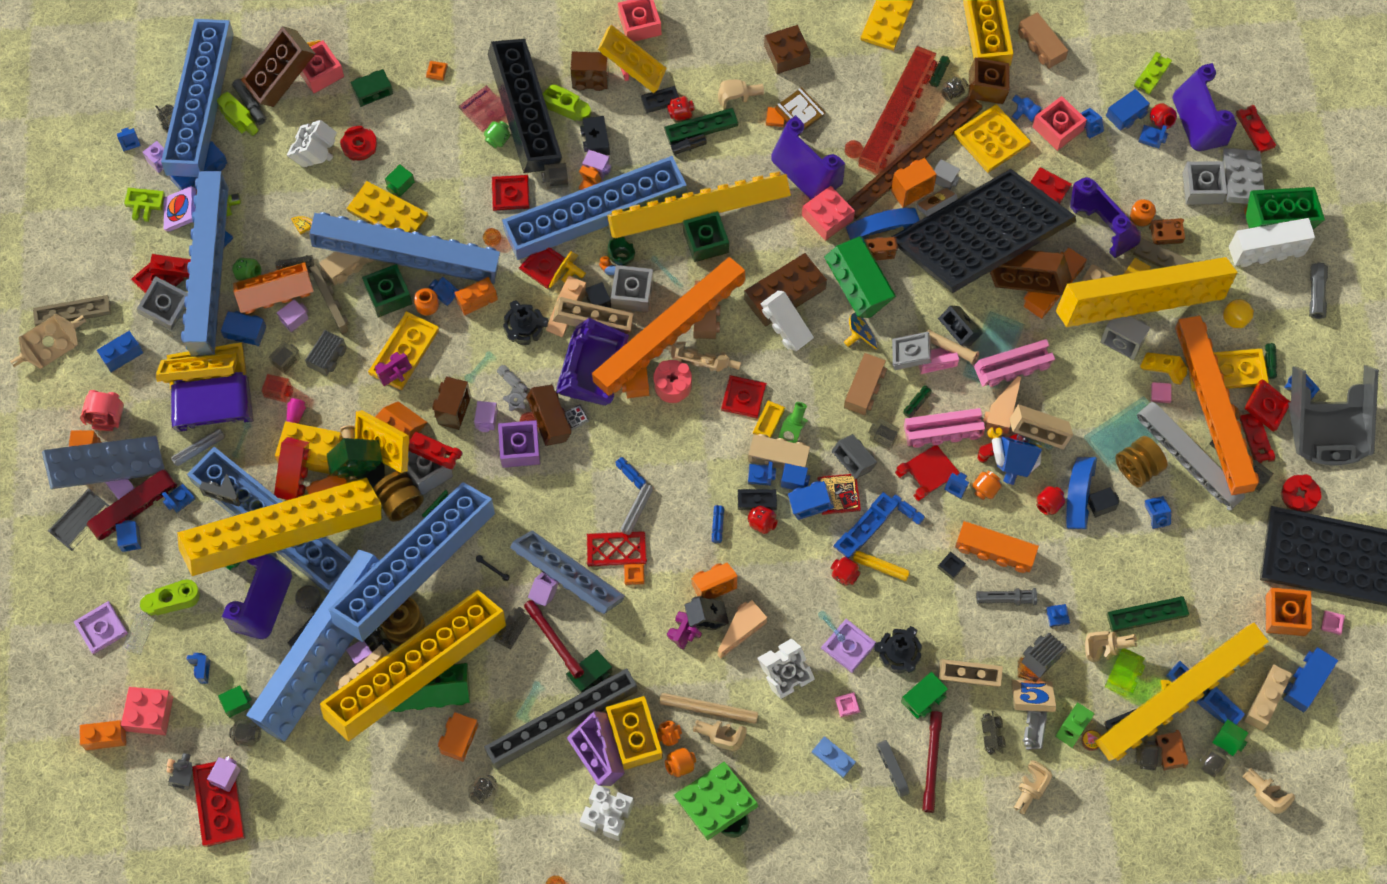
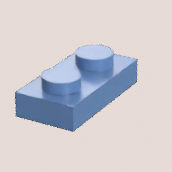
M825 736L811 752L842 778L846 776L856 763L855 760Z

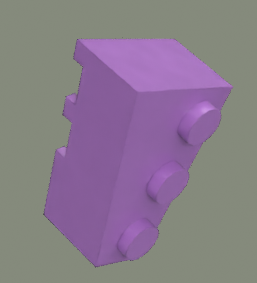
M594 711L567 739L597 785L612 786L625 772L607 713Z

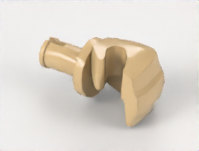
M725 80L720 84L718 102L723 109H726L727 101L741 97L742 102H747L749 96L764 95L763 84L747 86L745 81Z
M1110 631L1089 633L1085 641L1086 657L1091 662H1098L1103 651L1106 650L1104 656L1110 660L1113 656L1119 655L1120 649L1137 647V643H1135L1137 642L1136 635L1118 637L1115 632Z
M697 719L695 722L696 726L694 725L693 732L709 736L710 743L714 744V746L732 752L741 748L747 734V728L740 726L734 735L727 737L726 734L731 730V725L727 724L722 727L721 721L711 725Z
M1034 760L1030 761L1028 771L1032 774L1035 782L1031 783L1026 776L1022 777L1023 783H1020L1018 787L1022 794L1013 807L1016 811L1020 809L1019 813L1021 814L1026 813L1033 799L1040 800L1052 780L1051 771Z
M1252 768L1243 775V778L1256 789L1254 796L1271 813H1282L1294 802L1295 795L1293 793L1281 798H1274L1272 796L1273 793L1278 792L1281 788L1280 786H1270L1274 782L1273 779L1264 780Z

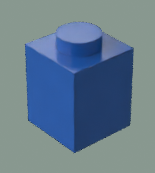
M785 463L781 487L792 490L799 487L804 488V486L808 487L811 476L807 475L808 468Z
M127 520L121 524H116L117 543L122 552L142 549L140 528L136 521Z

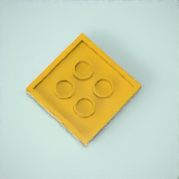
M997 104L954 131L956 139L987 173L1030 146L1031 143Z

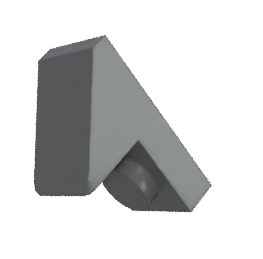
M228 474L225 475L221 487L215 482L206 483L203 481L199 487L203 496L238 507L241 504Z

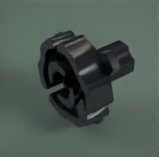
M517 300L511 302V309L504 316L505 323L503 324L507 339L512 342L516 341L520 345H529L531 343L529 335L538 328L537 332L532 335L533 340L538 341L543 333V327H548V318L543 317L539 309H535L533 312L532 305H520ZM509 321H510V327L512 328V330H509V328H508V323H509Z
M912 626L907 630L894 629L891 638L890 633H885L881 641L875 643L874 652L880 653L879 659L884 667L889 666V662L884 654H887V657L892 662L903 664L902 666L892 664L891 672L904 673L907 671L911 673L916 670V666L922 656L920 653L922 645L916 637L917 629ZM916 646L918 653L916 658L912 661L911 659L914 656Z

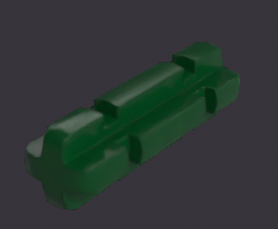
M941 56L940 63L937 64L932 74L933 76L929 80L930 86H939L940 80H942L947 69L946 67L950 63L948 56Z
M1267 343L1265 345L1268 379H1275L1277 377L1276 345L1274 343Z
M923 386L909 405L906 406L903 414L908 418H912L915 411L931 395L932 390L928 386Z

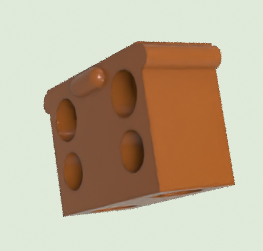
M1184 219L1153 220L1149 226L1153 243L1156 245L1183 243L1185 240Z
M896 237L864 240L876 261L895 259L896 251H898Z
M1179 730L1155 737L1163 770L1187 767L1189 762Z

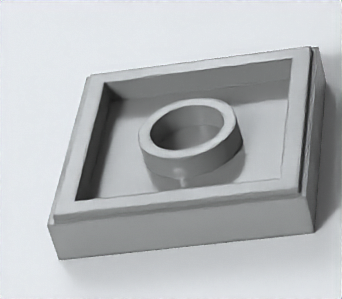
M929 332L892 339L894 370L931 363V336Z

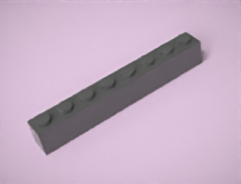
M626 668L484 746L485 751L495 770L582 723L594 711L602 712L606 710V707L615 705L638 692L637 684Z

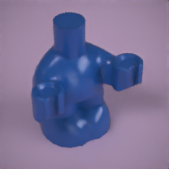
M1015 95L1012 99L1013 102L1018 104L1017 111L1012 115L1016 120L1024 114L1030 122H1033L1035 116L1042 111V107L1036 105L1031 98H1020L1018 95Z

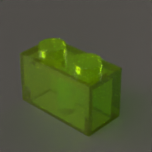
M1123 648L1104 687L1127 697L1129 692L1134 693L1138 684L1135 682L1137 675H1142L1146 666L1143 665L1145 657Z

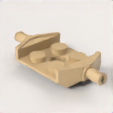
M54 314L46 321L18 337L21 353L10 361L15 368L23 361H28L42 369L78 346L76 329L87 321L83 319L82 315L72 322L58 314ZM47 336L54 339V344L51 347L43 345V339Z
M684 341L675 342L673 345L665 348L669 350L673 360L677 359L680 362L685 361L697 367L710 368L712 372L715 370L720 372L728 367L739 370L741 362L730 360L724 352L716 358V355L705 353V355L699 354L698 350L693 348L685 350L686 342Z

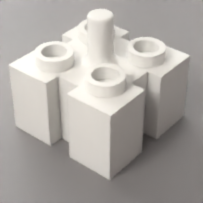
M322 120L313 122L312 125H302L295 137V143H292L286 156L301 167L323 163L325 160L330 161L333 155L328 152L327 148L332 147L337 132Z
M793 639L779 645L778 652L769 651L757 658L762 670L768 675L766 679L771 690L780 699L794 692L793 687L797 684L803 687L815 680L810 666L804 662L807 659L801 646Z
M595 784L589 797V802L592 806L591 808L585 807L580 825L593 832L600 828L603 830L604 836L619 841L625 827V822L622 818L629 817L634 800L632 797L619 792L616 797L612 796L610 789Z

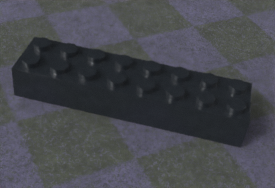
M526 39L491 41L487 55L523 173L558 170L562 155Z

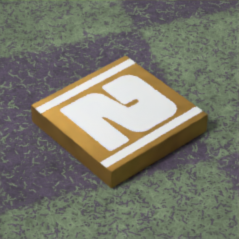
M802 87L775 107V110L787 122L796 115L804 123V130L826 113Z

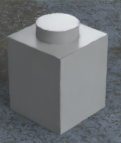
M941 159L934 169L937 174L935 184L943 188L947 187L950 190L953 186L956 187L961 179L959 168Z

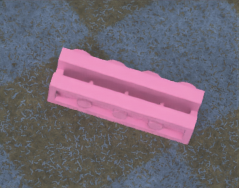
M1047 339L980 359L974 368L982 387L987 385L993 387L998 385L1000 381L1006 380L1009 382L1019 375L1028 376L1034 373L1035 370L1044 371L1050 368L1055 358L1053 353L1048 354L1046 350L1049 347Z
M981 408L905 418L904 430L908 446L919 448L927 443L939 445L943 441L949 440L951 442H959L963 438H970V440L979 439L985 431L984 422H981Z

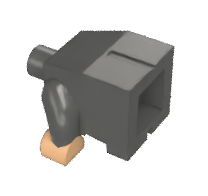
M183 753L181 760L178 759L177 763L173 759H168L167 773H173V776L169 777L168 786L189 789L192 777V762H189L190 754Z

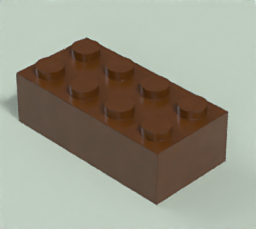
M282 26L241 80L260 104L274 107L314 57L315 52L297 30Z
M1032 250L1023 252L990 272L996 288L1063 295L1067 284L1072 280L1064 254Z
M804 253L744 290V300L762 324L767 327L772 321L763 314V307L760 303L775 292L784 291L793 306L797 308L826 290L827 279L808 255Z

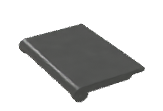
M88 488L48 532L71 551H74L86 535L90 533L87 522L110 505Z

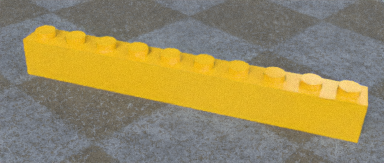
M780 171L769 173L770 176L763 178V175L752 177L753 180L746 182V179L735 181V185L728 186V183L721 184L715 190L705 188L701 189L698 194L688 192L682 194L683 197L677 199L676 196L667 197L665 202L658 203V200L647 202L648 206L641 207L639 204L630 206V210L627 211L622 209L613 210L612 214L607 215L611 235L614 238L680 223L684 220L717 211L722 213L791 196L787 174H781Z
M1254 622L1247 625L1097 738L1095 743L1109 761L1113 759L1120 760L1127 755L1125 751L1128 748H1136L1142 743L1141 739L1144 736L1150 737L1158 731L1157 726L1161 723L1166 725L1174 719L1172 715L1177 711L1180 714L1189 708L1188 703L1194 700L1196 702L1204 696L1203 692L1207 688L1209 690L1214 689L1220 684L1219 679L1223 676L1225 679L1235 673V667L1238 665L1242 667L1250 661L1248 657L1252 654L1257 656L1265 650L1264 645L1269 641Z

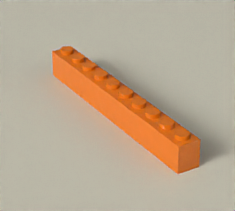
M728 257L592 372L593 382L608 396L618 392L626 381L632 380L640 369L646 368L650 361L660 356L667 346L673 345L681 334L687 333L691 326L701 321L708 311L714 310L722 299L728 298L735 288L742 286L746 280L745 269L731 257Z
M1201 315L1179 319L1175 330L1231 496L1254 492L1259 483V476L1257 472H1254L1252 456L1248 455L1247 442L1242 437L1241 424L1236 420L1235 407L1229 399V390L1227 387L1225 388L1223 372L1218 368V358L1213 353L1212 340L1207 336L1206 323L1202 321Z

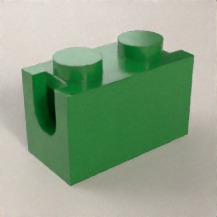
M931 671L902 697L901 703L916 719L921 716L925 718L931 713V707L934 704L940 705L947 698L946 691H948V688Z

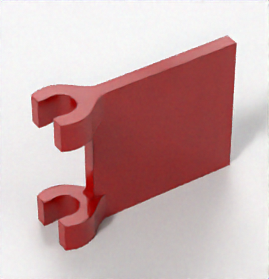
M934 445L910 461L897 466V471H895L899 478L910 472L921 487L913 495L917 501H920L929 493L947 483L952 473L956 475L960 473L938 445Z

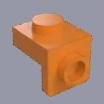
M582 165L579 172L583 181L579 186V190L603 182L597 169L593 167L587 168Z

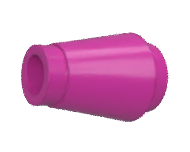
M295 398L290 399V402L287 403V422L299 424L306 409L305 401Z

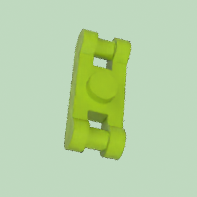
M1156 52L1135 82L1134 87L1142 88L1145 90V93L1150 95L1170 66L1172 59L1164 58L1160 53ZM1158 62L1162 64V67H1159L1155 64Z

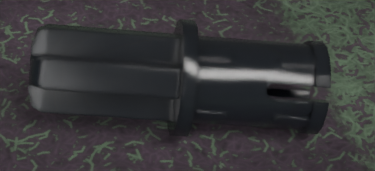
M702 134L690 139L685 138V140L670 144L673 155L688 150L691 152V149L706 145L707 140L705 135Z

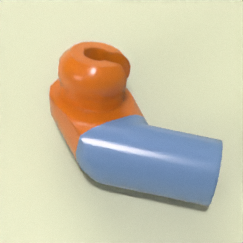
M601 257L600 268L607 275H614L616 266L610 262L609 257Z

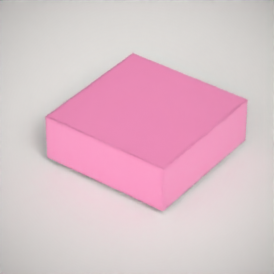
M1152 382L1151 402L1171 403V384Z
M1325 610L1321 630L1341 635L1345 615Z
M854 692L835 697L840 717L860 712Z

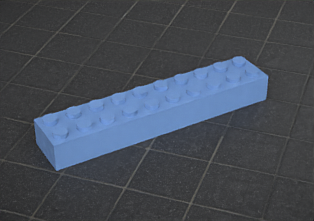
M194 19L161 160L166 176L198 177L199 171H204L218 108L217 99L221 94L234 36L230 20Z
M673 156L503 219V228L517 260H520L535 252L538 253L546 250L548 247L557 246L609 226L607 215L612 214L613 210L622 209L627 211L630 210V206L639 204L641 207L648 206L647 202L658 200V203L665 202V198L676 196V199L683 197L682 194L687 193V185Z
M199 171L198 178L195 180L197 195H194V206L196 208L195 212L192 213L194 228L191 229V239L193 241L192 245L189 246L191 262H188L187 266L190 275L189 279L186 280L188 296H185L184 299L186 314H183V324L185 325V330L181 333L182 343L185 344L186 350L189 351L192 357L215 355L229 191L221 171Z
M320 212V214L314 213L310 229L312 247L474 281H480L489 277L492 284H495L500 251L491 247H486L485 249L472 243L466 245L453 239L447 241L438 236H424L420 232L409 233L401 228L390 229L382 224L371 225L363 220L352 221L344 216L333 217L325 212Z
M215 447L187 474L191 482L198 488L202 481L206 483L215 482L221 487L225 475L228 474L241 503L240 506L211 499L232 516L282 502ZM327 537L276 551L327 594L352 559V557Z
M462 482L329 608L333 624L363 642L495 514L492 498Z
M357 550L246 716L269 735L284 742L286 741L354 639L352 635L333 624L329 608L380 561L374 554Z

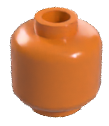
M1146 199L1136 201L1130 212L1131 221L1137 226H1148L1155 217V205Z
M420 289L414 296L415 308L421 315L429 316L438 310V296L432 289Z
M989 470L987 473L981 472L972 485L974 490H976L974 494L982 500L985 498L993 499L1001 488V483L999 482L1001 479Z
M686 748L670 752L665 760L666 770L670 775L677 778L694 771L696 757L693 752H689Z

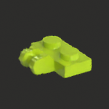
M128 188L124 204L126 207L133 208L132 219L138 221L140 216V208L145 209L143 219L145 222H149L151 210L162 211L165 193L158 190Z

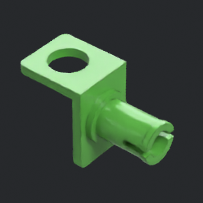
M802 402L795 403L793 413H790L783 422L778 438L786 439L784 433L789 431L793 433L794 439L787 441L792 443L798 441L800 432L808 421L803 418L807 408L806 404Z

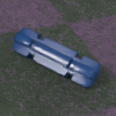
M620 457L615 462L616 466L620 470L622 469V472L631 482L635 483L634 485L638 489H641L646 484V480L627 463L628 461L624 457Z
M898 495L892 497L898 503L897 507L900 512L910 519L913 518L912 521L918 525L923 522L925 516L921 512H916L917 509L905 500L902 501V498Z
M722 505L714 506L712 542L714 543L722 542L724 506Z

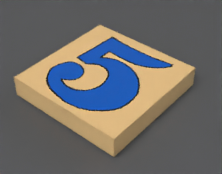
M1012 680L1011 688L1015 710L1056 711L1052 682Z

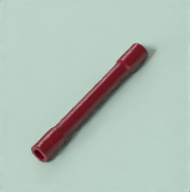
M533 600L527 601L524 604L525 610L540 627L565 662V666L575 679L580 678L584 674L580 664L570 654L543 616L537 604Z
M932 711L930 714L928 761L922 811L928 813L935 812V788L943 713L939 711Z

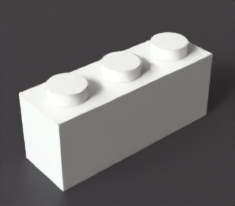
M777 291L760 303L763 307V314L768 319L770 318L774 331L781 335L783 338L782 343L787 349L797 351L814 338L784 291Z

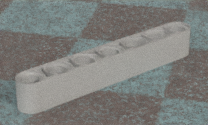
M1150 402L1137 414L1139 422L1220 503L1225 504L1227 510H1232L1245 498L1244 493L1231 496L1223 470L1156 403Z

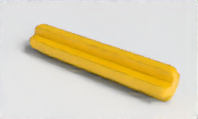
M859 550L855 552L853 560L857 563L906 581L910 574V571Z

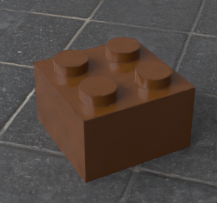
M798 25L764 35V47L776 74L810 64L811 53Z
M572 51L570 68L572 88L580 91L585 89H594L595 91L608 89V57L604 56L601 52Z
M975 57L969 70V99L1003 105L1010 91L1009 63Z
M446 376L444 382L440 383L438 390L440 394L438 399L434 400L432 410H434V417L438 425L460 430L471 399L469 384L467 381Z

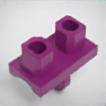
M395 352L391 355L389 363L385 365L380 362L375 366V372L384 387L397 378L400 382L405 380L403 374L412 368L405 353L399 354Z
M679 611L675 621L680 626L678 629L670 628L667 637L678 648L684 650L688 641L692 642L694 637L701 638L702 633L698 630L699 628L690 627L686 612Z

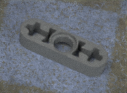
M887 740L876 743L885 768L889 769L890 779L898 796L901 798L910 794L907 782Z

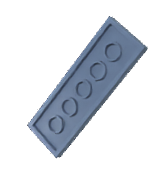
M156 436L42 451L50 489L153 476L165 469Z
M533 530L516 539L511 544L510 548L519 556L524 557L534 567L547 573L550 578L555 579L565 589L578 595L581 600L592 605L598 612L607 613L620 604L625 597L624 594Z

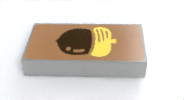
M946 187L916 205L919 211L929 216L956 201L957 195Z

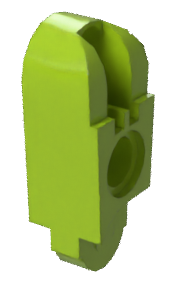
M553 84L542 93L547 109L574 121H583L584 118H590L591 116L589 104L580 100V96L563 87Z
M226 91L218 97L217 104L219 105L220 112L241 134L247 131L251 136H254L259 132L250 112L229 92Z
M189 579L181 580L155 589L153 593L144 595L145 597L140 601V608L145 614L150 616H158L190 608L198 603L200 590L194 581ZM167 597H173L170 602H165Z

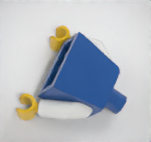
M993 427L988 430V436L993 439L992 445L997 467L1006 472L1003 480L1005 483L1014 485L1017 475L1028 477L1041 464L1042 449L1040 447L1044 445L1043 442L1032 438L1029 440V443L1003 436L1001 439L999 438L1002 434L1001 428L998 427L996 429V434Z

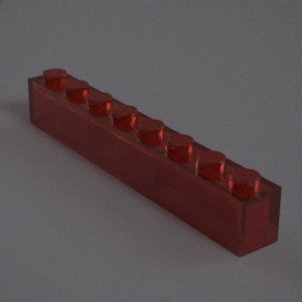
M916 46L859 157L858 166L877 174L880 169H885L888 162L886 158L888 154L892 155L895 148L893 144L895 140L899 141L902 135L901 128L902 126L906 127L909 121V112H914L917 104L915 101L917 98H921L924 90L922 87L924 84H928L931 77L929 73L934 71L937 66V53Z

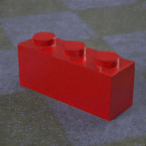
M290 437L281 442L274 495L277 498L291 500L304 496L306 485H303L304 478L308 474L306 463L311 455V449H309L310 442Z

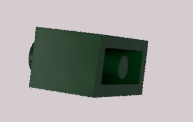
M384 69L374 71L364 77H358L350 82L360 107L393 94L392 85Z
M596 649L579 663L584 670V674L580 678L575 679L570 671L566 673L569 683L581 694L610 678L613 670L608 661Z

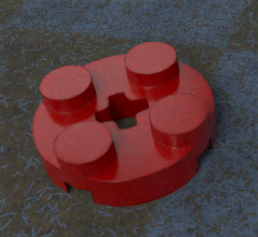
M353 126L344 132L340 145L342 152L350 160L361 161L371 157L376 152L377 139L371 129L368 130L364 126ZM358 140L363 142L360 146L355 145Z
M1307 474L1294 475L1288 478L1282 486L1281 498L1284 504L1291 510L1304 513L1310 512L1317 506L1322 497L1319 485ZM1299 489L1305 492V498L1296 495Z

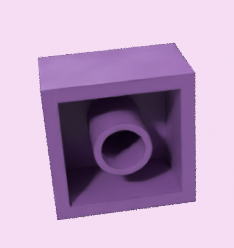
M537 420L499 423V448L502 468L540 465Z

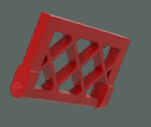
M645 531L631 532L630 535L622 532L587 534L588 567L646 564ZM640 538V543L635 546L628 539ZM603 539L604 541L597 548L593 545V540ZM609 539H624L617 547L609 541ZM606 542L614 548L608 556L599 550ZM625 542L634 548L627 556L619 550ZM616 551L624 557V559L613 560L609 558ZM635 551L640 553V558H629ZM598 552L605 559L593 560V555Z

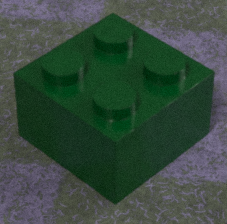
M718 211L683 221V233L694 262L729 253V240Z
M397 264L362 277L365 289L378 318L413 304Z
M344 438L326 454L330 476H338L339 478H365L383 462L379 440Z

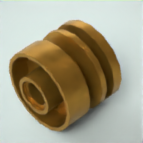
M1141 436L1131 444V447L1124 448L1123 451H1120L1115 456L1116 464L1121 473L1136 487H1142L1151 480L1152 476L1159 475L1168 466L1167 459L1161 448L1147 436Z
M395 471L380 480L373 488L381 502V506H383L384 513L392 522L400 521L412 514L424 501L423 495L416 486H412L413 482L406 472L400 473Z
M409 597L381 624V627L388 640L394 645L400 646L424 629L425 621L419 606Z

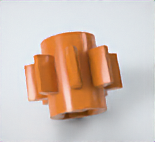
M665 721L659 725V728H657L658 732L656 733L659 742L662 741L666 746H672L679 742L682 731L680 725H675V722Z

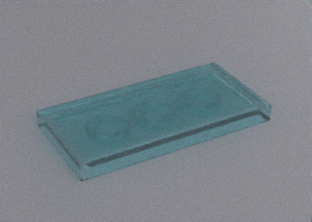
M990 311L981 330L983 334L978 338L973 349L974 352H980L976 363L980 359L1015 349L1025 324ZM968 361L962 376L980 382L974 368L975 364L971 365ZM1000 383L996 386H993V388L998 389Z
M1145 396L1084 436L1086 442L1107 467L1116 462L1115 456L1117 453L1123 451L1126 447H1131V444L1141 436L1153 437L1137 419V414L1150 403Z

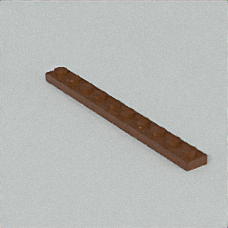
M968 95L850 198L847 203L855 210L854 218H859L891 190L893 176L897 170L910 166L915 160L926 159L954 134V131L965 125L981 111L982 105L974 99H969Z

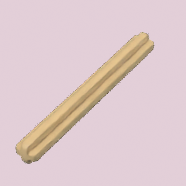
M662 693L660 696L661 705L754 724L758 720V712L666 693Z

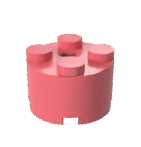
M678 360L660 362L654 372V390L660 399L668 403H678L685 399L692 389V375L689 366Z
M90 390L85 398L80 420L85 425L87 423L91 424L94 430L113 431L114 427H119L124 404L115 392L104 393Z

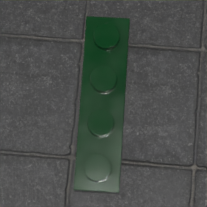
M730 108L665 126L664 131L670 145L681 142L685 138L690 139L702 134L708 135L737 127L738 120L734 109Z
M1184 596L1109 611L1106 615L1111 632H1118L1188 617L1189 611Z

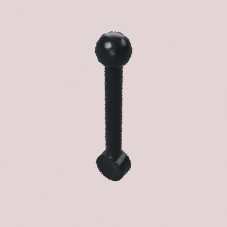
M476 556V562L484 564L502 577L503 581L509 580L508 574H503L483 559V556Z

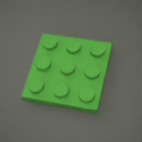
M725 761L674 794L677 802L707 841L759 807L756 800Z

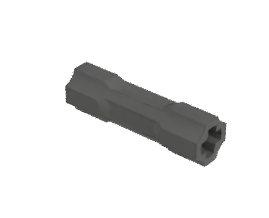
M1318 262L1310 267L1311 301L1309 303V317L1316 319L1326 318L1327 316L1326 281L1328 279V266L1325 263Z

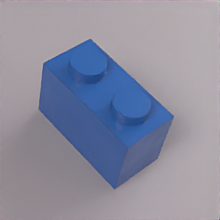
M1134 89L1108 107L1106 117L1120 131L1123 128L1128 129L1134 124L1136 119H1142L1147 115L1150 103Z
M228 311L221 328V333L225 339L260 346L266 330V324L264 319L259 316L253 315L251 317L238 311Z
M130 330L97 349L98 354L110 372L115 371L143 354L141 347Z
M816 481L811 486L799 487L794 489L793 492L788 493L792 511L797 520L834 508L830 490L825 481Z

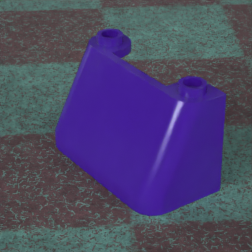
M1213 63L1199 67L1175 90L1172 97L1189 143L1196 151L1227 146L1237 125L1235 117L1230 111L1216 110L1207 88V82L1212 81L1216 75Z
M795 115L786 123L772 151L771 160L812 200L828 187L832 186L836 190L843 184L845 162L834 154L827 155L821 159L798 137L804 131V123Z
M1085 177L1073 184L1070 208L1075 214L1078 211H1084L1090 216L1096 212L1116 235L1111 238L1113 246L1110 248L1109 253L1114 258L1119 257L1140 243V230L1093 179Z
M591 318L577 325L570 339L556 387V393L603 406L610 404L614 399V393L608 396L593 382L592 372L627 344L629 335Z
M235 372L228 377L191 382L177 380L171 385L172 428L177 432L187 431V426L193 429L195 426L231 421L233 423L243 420L244 423L254 422L249 377L243 375V372Z
M270 553L247 560L257 570L244 603L239 601L228 603L222 614V618L231 632L256 639H266L273 630L292 579V572L288 566Z

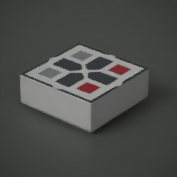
M581 405L565 411V418L570 424L571 430L589 422Z

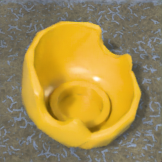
M1235 299L1224 309L1223 319L1227 325L1233 328H1244L1251 322L1254 310L1247 301Z

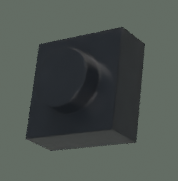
M950 551L938 565V569L953 580L965 567L966 563Z

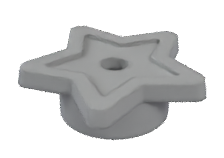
M513 387L510 395L503 397V400L509 403V411H513L515 408L525 409L523 400L526 398L527 393H519Z

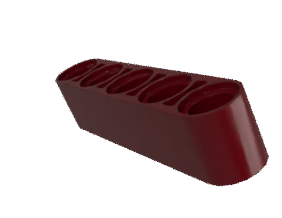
M163 469L87 522V527L97 540H103L116 531V524L132 520L152 506L154 501L162 499V493L166 492L169 494L168 491L176 489L178 484L168 471Z

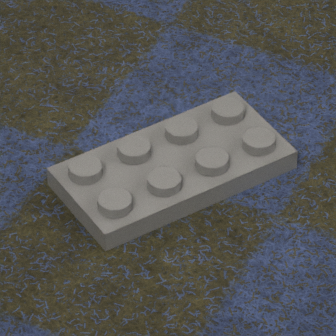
M1224 148L1223 162L1227 202L1248 204L1249 195L1252 190H1264L1260 151Z

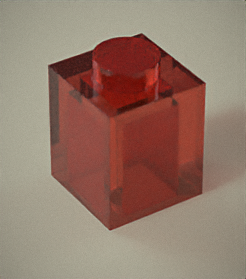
M267 374L261 391L264 398L286 402L288 397H291L293 394V386L288 378Z

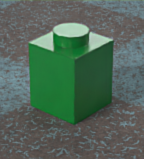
M399 164L385 178L386 189L394 195L396 193L401 197L415 183L413 174Z
M240 685L218 695L222 707L229 718L251 708L249 701L252 698L248 690H243Z
M1227 719L1212 743L1231 756H1234L1237 750L1242 752L1248 743L1245 741L1248 732Z

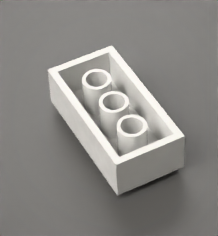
M1309 218L1238 230L1229 245V250L1235 266L1247 267L1255 262L1264 264L1271 259L1281 261L1288 256H1304L1314 241L1315 235Z

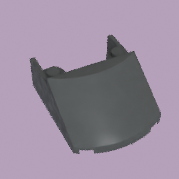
M1364 365L1363 384H1354L1349 388L1347 402H1311V391L1306 387V370L1297 366L1292 367L1291 403L1288 404L1295 449L1298 455L1319 464L1346 465L1358 462L1360 459L1374 454L1378 369Z

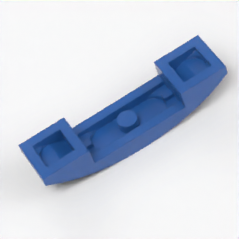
M915 208L893 209L857 220L846 226V230L850 240L862 236L863 239H868L870 235L900 227L906 229L920 221Z
M1077 457L1073 466L1066 511V524L1069 529H1087L1089 516L1087 505L1091 478L1095 476L1096 457Z
M883 492L871 504L870 509L848 533H844L833 547L847 558L853 556L888 519L898 506V503Z

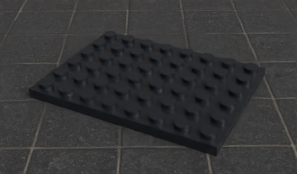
M1009 169L892 237H896L897 247L950 292L954 293L1075 223L1076 216L1014 170Z

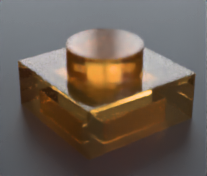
M1021 657L1018 660V677L1037 682L1039 677L1022 663L1024 658Z

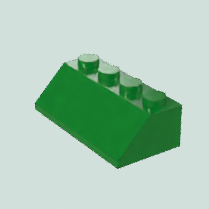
M1315 187L1252 190L1250 192L1246 212L1249 229L1309 218L1314 230L1325 221Z
M862 236L837 245L824 256L857 317H873L896 297Z
M468 663L452 665L391 711L423 710L428 707L442 708L446 705L461 706L470 703Z

